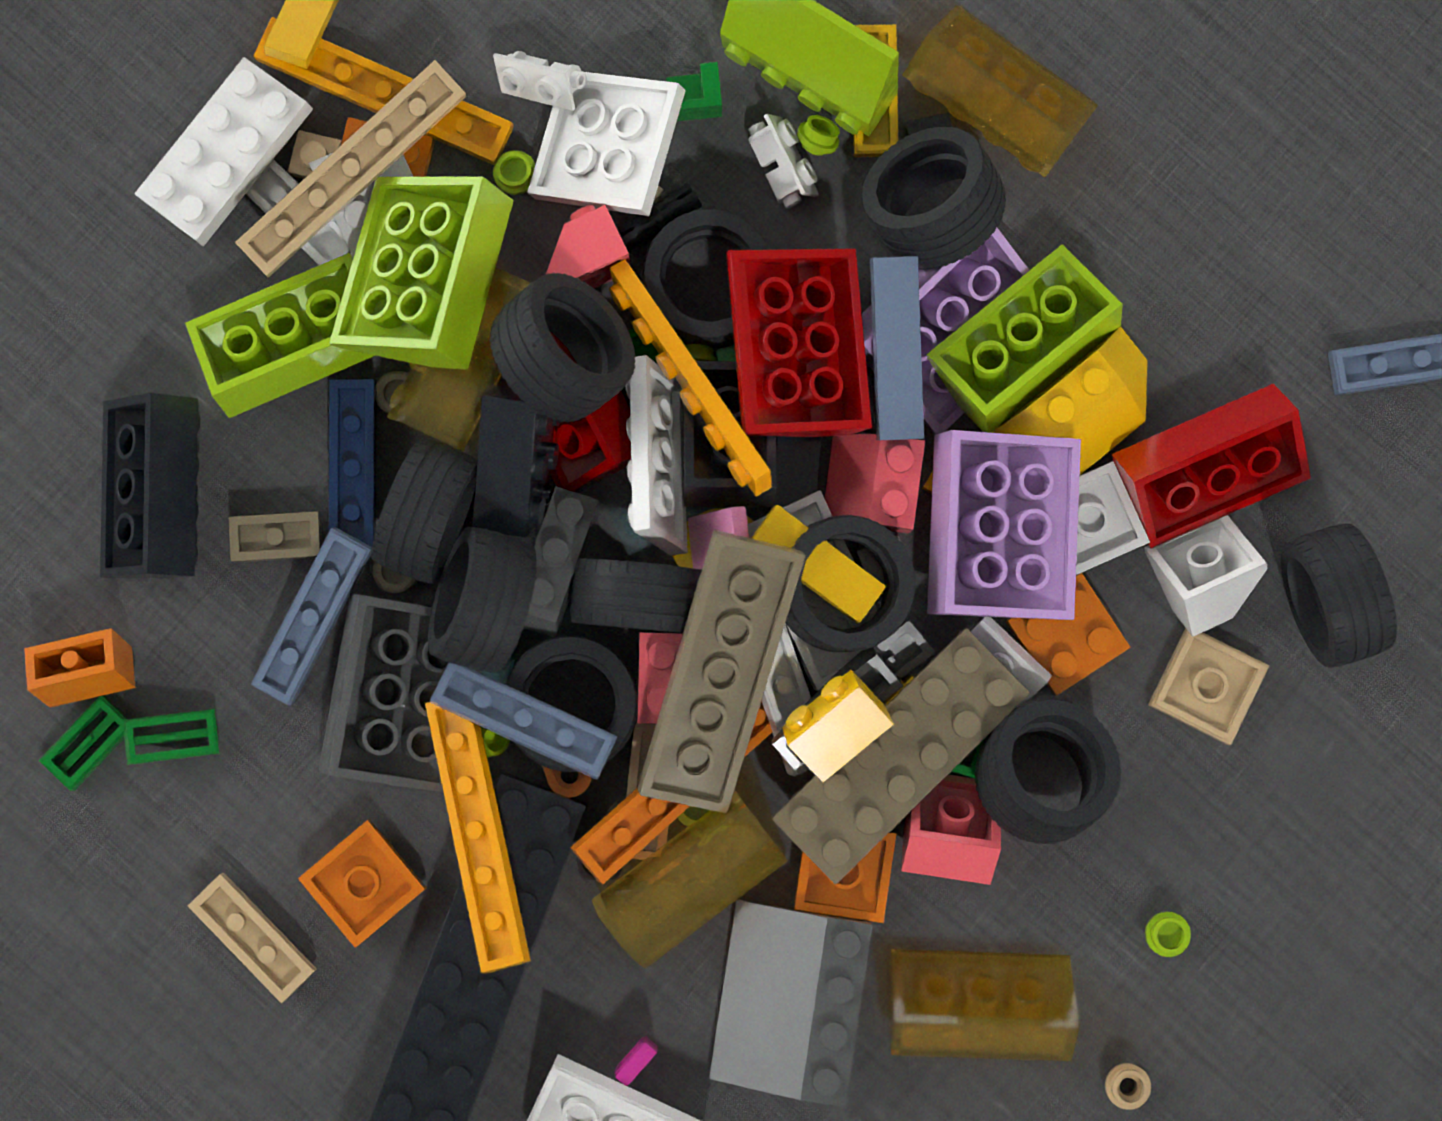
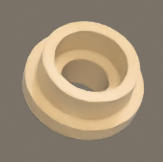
M1123 1063L1115 1066L1108 1073L1105 1080V1091L1110 1101L1117 1107L1132 1110L1139 1108L1147 1101L1151 1092V1082L1147 1073L1142 1068L1132 1063ZM1125 1078H1132L1134 1080V1088L1129 1093H1122L1120 1091V1083Z

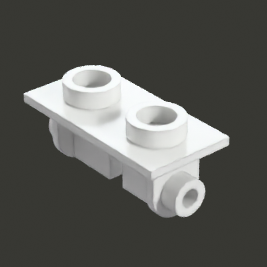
M516 51L514 54H508L507 56L497 53L493 55L502 93L571 111L575 109L572 93L576 89H582L586 83V74L581 71L578 65H565L554 62L549 67L548 60L526 55L522 51Z
M764 115L768 126L766 127L764 122H760L750 127L748 130L751 136L748 138V141L761 167H766L775 161L779 165L778 168L765 174L778 203L783 202L786 208H790L802 201L799 196L800 193L806 196H818L819 193L814 185L817 182V175L810 162L806 158H801L795 146L799 140L792 124L787 119L783 120L779 116Z

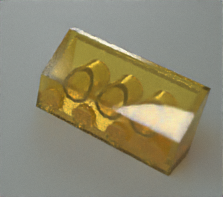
M956 5L927 34L902 76L912 82L913 87L924 95L932 96L946 106L953 117L968 122L982 132L988 142L995 146L1003 147L1017 157L1023 167L1032 172H1038L1043 177L1048 175L1098 107L1092 100L959 5Z
M495 268L469 368H434L409 363L412 369L405 383L400 384L392 394L389 403L391 410L387 418L429 440L464 451L481 417L482 396L497 385L502 375L495 363L491 349L490 332L493 325L492 322L502 308L528 286L530 282Z
M735 791L733 792L727 813L713 810L708 811L591 900L599 919L621 947L646 969L788 860Z
M891 949L889 994L891 1055L1072 1061L1079 1031L1070 955Z

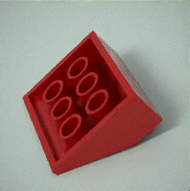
M856 249L728 251L727 263L741 421L744 433L755 436L821 437L852 435L871 429L872 421Z

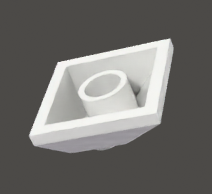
M1228 515L1151 549L1148 545L1144 547L1145 553L1172 610L1192 637L1232 619L1267 570V564Z

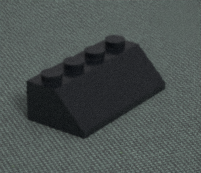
M146 393L103 401L100 578H179L195 576V565L198 560V549L195 545L196 520L199 514V506L196 501V480L200 468L197 457V433L200 428L198 398Z

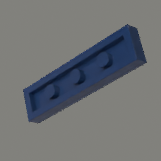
M374 379L329 380V531L331 528L336 527L372 547L376 532V381Z

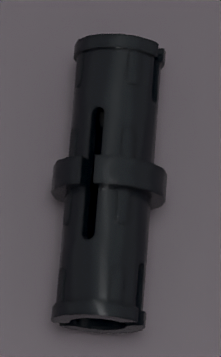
M686 182L682 187L657 203L653 202L649 216L636 215L619 226L617 230L628 253H630L634 248L658 234L670 221L702 207V204L695 192L692 191L690 184Z

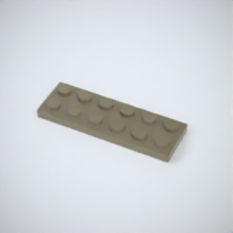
M713 530L637 787L641 796L722 813L728 812L806 556L802 551Z
M964 628L886 705L894 725L825 782H822L815 774L771 819L836 885L1030 692L967 628Z

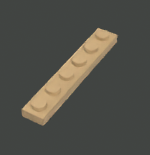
M434 60L235 243L269 278L466 97V93Z

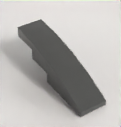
M907 616L903 624L888 639L872 648L860 651L831 679L837 676L842 677L852 669L879 700L884 702L903 687L900 679L934 654L935 650ZM826 682L804 705H809L813 700H815L819 695H821L823 687L828 682ZM781 729L771 740L772 745L795 771L801 775L809 767L788 746Z

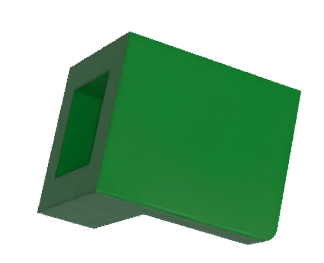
M718 62L700 63V74L672 76L666 79V82L679 83L686 90L677 121L722 117Z

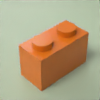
M112 628L24 648L27 690L50 708L136 688L132 646Z

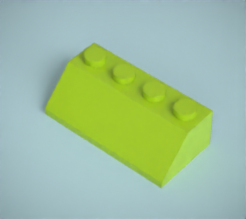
M1062 244L927 354V359L957 405L983 432L992 433L1104 339L1121 327L1123 304Z
M350 252L185 322L211 395L228 418L376 356L334 347L329 344L353 261Z

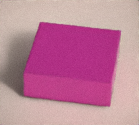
M642 1036L616 1066L615 1078L623 1085L628 1086L656 1055L658 1046L647 1036Z

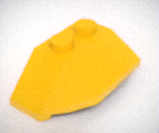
M1119 327L992 433L1081 439V475L1146 421L1147 359L1122 327Z

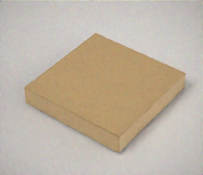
M1185 628L1148 706L1226 745H1231L1269 665L1203 632L1192 637Z

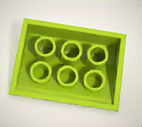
M814 0L728 1L720 30L722 46L725 48L724 53L727 57L741 66H746L747 63L755 66L762 71L761 76L768 83L779 89L787 86L799 94L798 99L810 109L819 112L823 108L836 116L835 122L849 133L856 135L860 130L870 137L891 102L898 94V51Z
M378 177L375 180L329 344L334 347L428 367L468 369L514 200L484 177Z

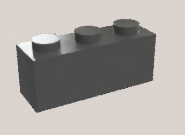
M555 487L534 546L537 557L536 579L531 604L523 628L550 637L558 636L573 593L572 586L577 559L585 558L599 518L598 499Z

